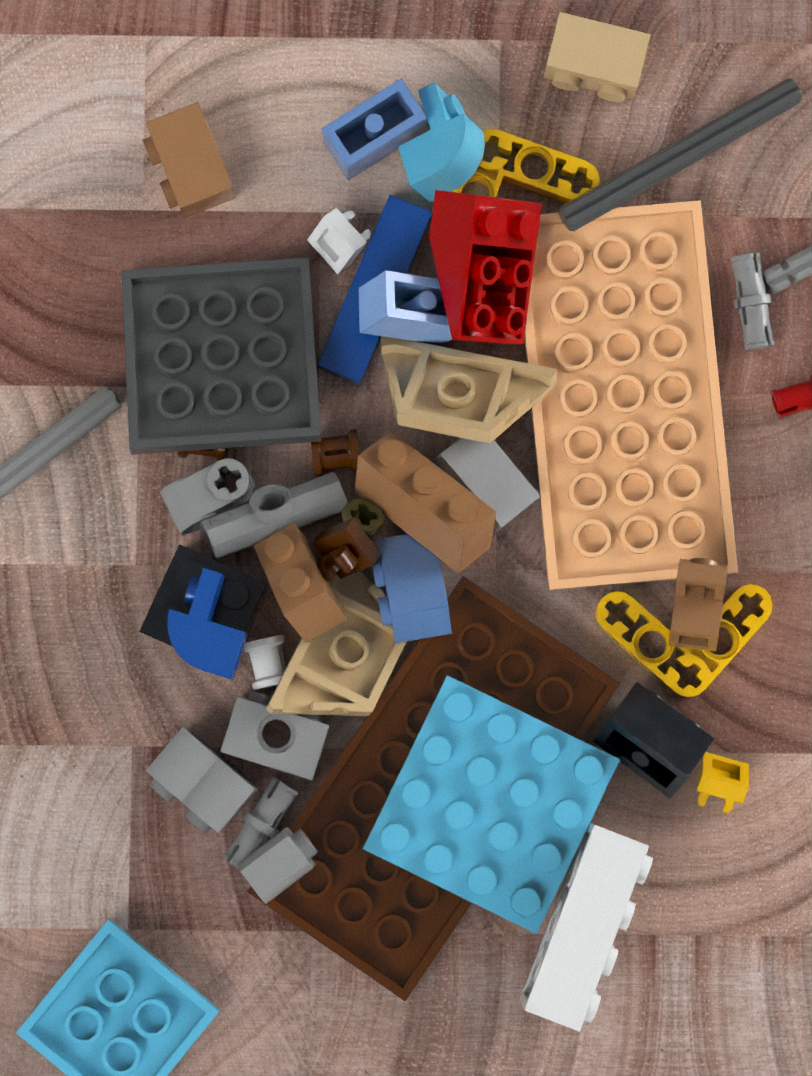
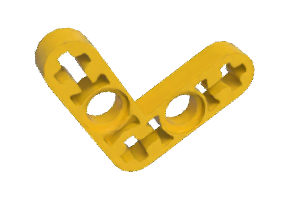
M497 129L483 130L485 147L489 145L490 141L498 143L497 151L509 157L511 156L512 147L520 150L515 157L513 172L505 170L508 164L507 159L494 156L491 163L485 162L482 157L481 163L474 175L453 192L461 193L468 184L479 183L486 188L488 197L497 198L502 181L568 203L598 186L600 177L597 169L585 160ZM528 156H539L547 163L548 170L542 178L530 179L523 174L521 163ZM556 163L564 165L560 175L574 178L577 172L585 174V183L591 185V188H582L580 193L576 194L570 191L572 184L558 178L556 187L550 186L549 183L554 176Z
M744 585L731 593L723 602L720 628L725 629L730 634L732 643L729 651L722 655L714 654L709 650L669 645L670 630L625 592L615 591L605 595L597 603L594 615L599 627L665 687L679 697L689 698L705 691L768 620L772 613L773 603L766 589L759 585ZM743 595L746 598H750L756 595L760 599L757 608L761 613L758 617L750 614L739 623V626L747 629L744 635L741 636L736 626L722 619V615L727 611L730 618H734L743 607L739 601L740 596ZM621 601L627 605L624 614L632 623L637 622L639 615L646 621L645 625L633 633L630 642L622 637L623 633L630 630L620 621L612 625L606 621L609 612L605 606L608 602L613 605H617ZM655 631L664 638L665 650L658 658H648L641 653L639 639L645 632ZM675 647L682 653L681 656L674 659L679 665L684 668L694 665L698 669L694 676L699 681L696 687L690 684L683 688L679 687L677 681L680 679V675L671 666L667 667L665 674L657 668L658 665L670 658Z

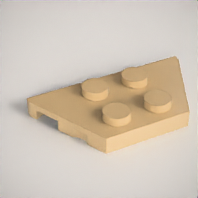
M383 336L380 339L381 355L397 424L400 426L490 444L555 388L557 383V369L416 341Z
M362 570L342 579L335 574L330 580L348 620L307 643L302 638L300 639L265 711L271 714L369 716L373 712L406 642L395 643L392 625L382 626L378 598L386 595L380 587L376 588L375 583L372 585Z

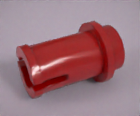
M810 375V380L778 390H771L773 406L779 419L812 409V375Z

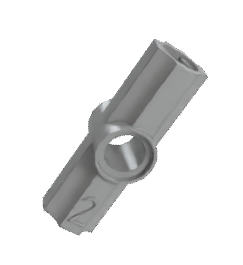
M332 472L289 489L279 484L263 486L251 494L249 504L203 520L200 525L213 559L218 560L250 548L294 522L300 529L340 514L347 504V499L338 477Z

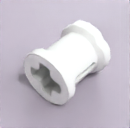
M284 635L245 643L243 649L244 652L250 654L256 680L252 683L253 691L278 685L286 669L281 646L285 642Z

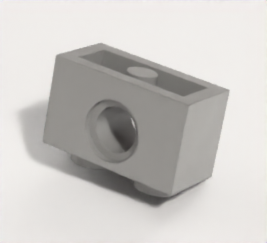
M251 691L248 700L237 697L220 752L314 780L330 729V725L321 723L323 715L271 714L265 711L271 699L270 696ZM274 720L284 721L291 731L289 742L281 748L271 747L264 738L266 726Z

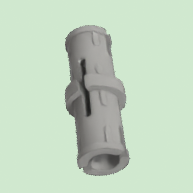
M748 253L730 258L737 299L733 300L734 310H739L745 351L775 346L768 305L772 301L771 295L766 294L760 253Z
M273 776L252 812L247 811L244 815V825L222 858L238 868L237 864L268 842L270 837L276 836L279 832L276 827L299 792Z

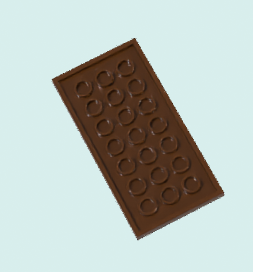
M464 576L447 599L452 634L419 639L380 696L373 712L365 718L291 826L290 830L293 834L301 829L318 851L312 857L315 862L314 868L265 904L404 1001L407 1000L472 902L364 850L363 847L446 676L448 675L581 741L620 685V682ZM250 886L247 892L264 903Z

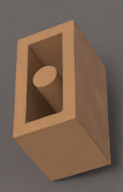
M199 102L146 122L151 136L143 139V143L152 165L162 163L168 179L159 183L170 209L179 205L183 218H187L236 198Z
M295 522L254 545V549L282 614L306 643L348 620L330 580L317 567V563L320 560L317 551Z

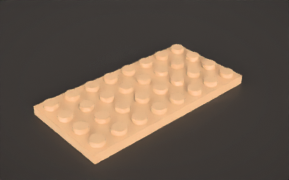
M701 200L618 207L575 231H569L560 218V213L541 214L524 340L528 364L557 369L555 388L531 408L548 591L676 580L680 559H711L719 564H727V575L737 574L738 565Z

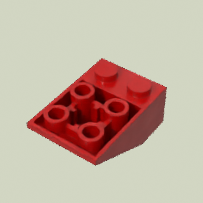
M435 190L429 239L453 340L523 345L542 203Z

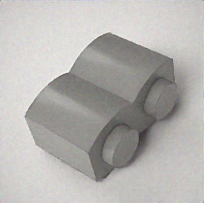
M182 727L146 769V772L153 777L149 786L168 802H171L175 797L189 808L185 817L206 834L211 828L217 833L222 832L258 790L255 784L188 727Z
M286 827L242 860L237 866L260 899L267 904L314 868L315 862L312 857L318 851L301 829L293 834Z

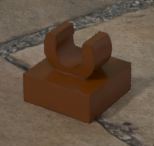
M354 518L319 532L312 543L322 555L317 563V567L328 580L332 579L335 574L342 579L374 566L381 556V552Z

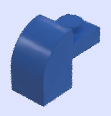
M203 568L200 578L191 577L186 591L184 604L191 606L189 614L169 609L167 620L169 638L175 651L189 665L204 672L234 680L248 634L244 631L211 622L225 576L222 573Z

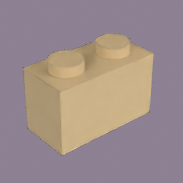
M560 12L544 78L552 80V85L563 90L578 91L579 87L598 91L597 95L608 101L623 102L625 98L633 100L638 89L651 34Z

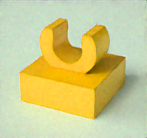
M705 752L698 766V805L704 807L710 795L723 798L722 812L728 814L733 809L734 802L744 803L749 789V764Z

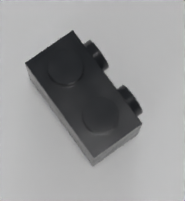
M636 682L593 742L610 755L620 759L622 764L668 798H671L689 778L714 738L702 730L696 722L687 719L665 703L659 695Z

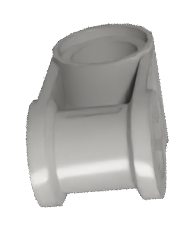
M226 458L195 474L172 482L160 491V495L180 535H187L200 530L201 521L247 503L251 494L255 491V481L252 474L241 462ZM230 473L236 478H240L236 481L238 489L233 493H230L226 488H222L227 484L225 476Z

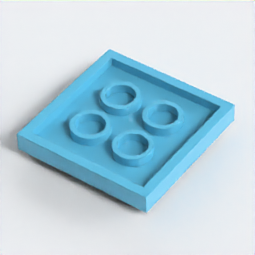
M110 918L17 1030L16 1034L67 1076H168L221 1009Z

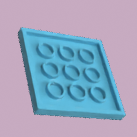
M447 675L363 849L537 934L620 759Z

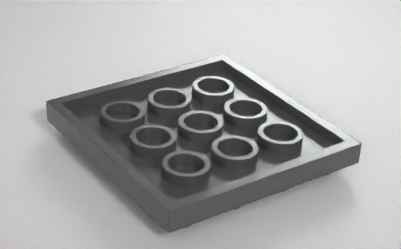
M309 257L121 270L129 449L131 455L321 441Z

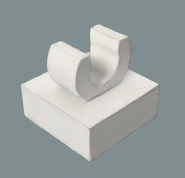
M335 208L322 218L307 240L338 275L353 263L367 244V240L372 232L367 229L359 234L350 223L356 214L353 211H346L342 214Z

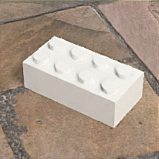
M592 823L589 824L569 867L519 1001L525 1011L579 1032L584 1021L592 1023L601 1000V995H598L596 991L601 975L610 976L617 959L618 949L614 948L613 945L618 929L627 930L635 910L636 903L629 900L635 883L644 884L652 865L653 857L646 855L649 845Z

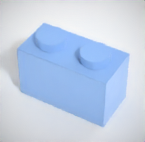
M385 270L359 287L360 333L443 345L452 340L439 279Z

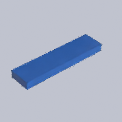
M389 195L318 361V368L361 385L381 336L360 333L359 287L385 270L408 274L432 218L431 211Z

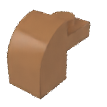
M706 558L680 559L669 645L709 651L717 650L728 571L727 564H719L714 560Z

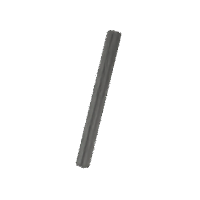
M785 79L562 205L559 214L562 222L569 231L581 228L796 106L801 101V89L793 79Z

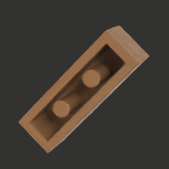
M393 431L388 432L358 455L354 492L363 499L373 502L388 519L459 574L491 548L497 512Z

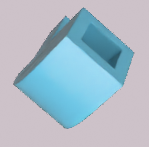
M436 83L418 90L430 130L398 146L410 186L429 202L434 201L435 190L452 192L464 185L478 169L485 148L483 130L465 115L459 99L454 94L448 95Z

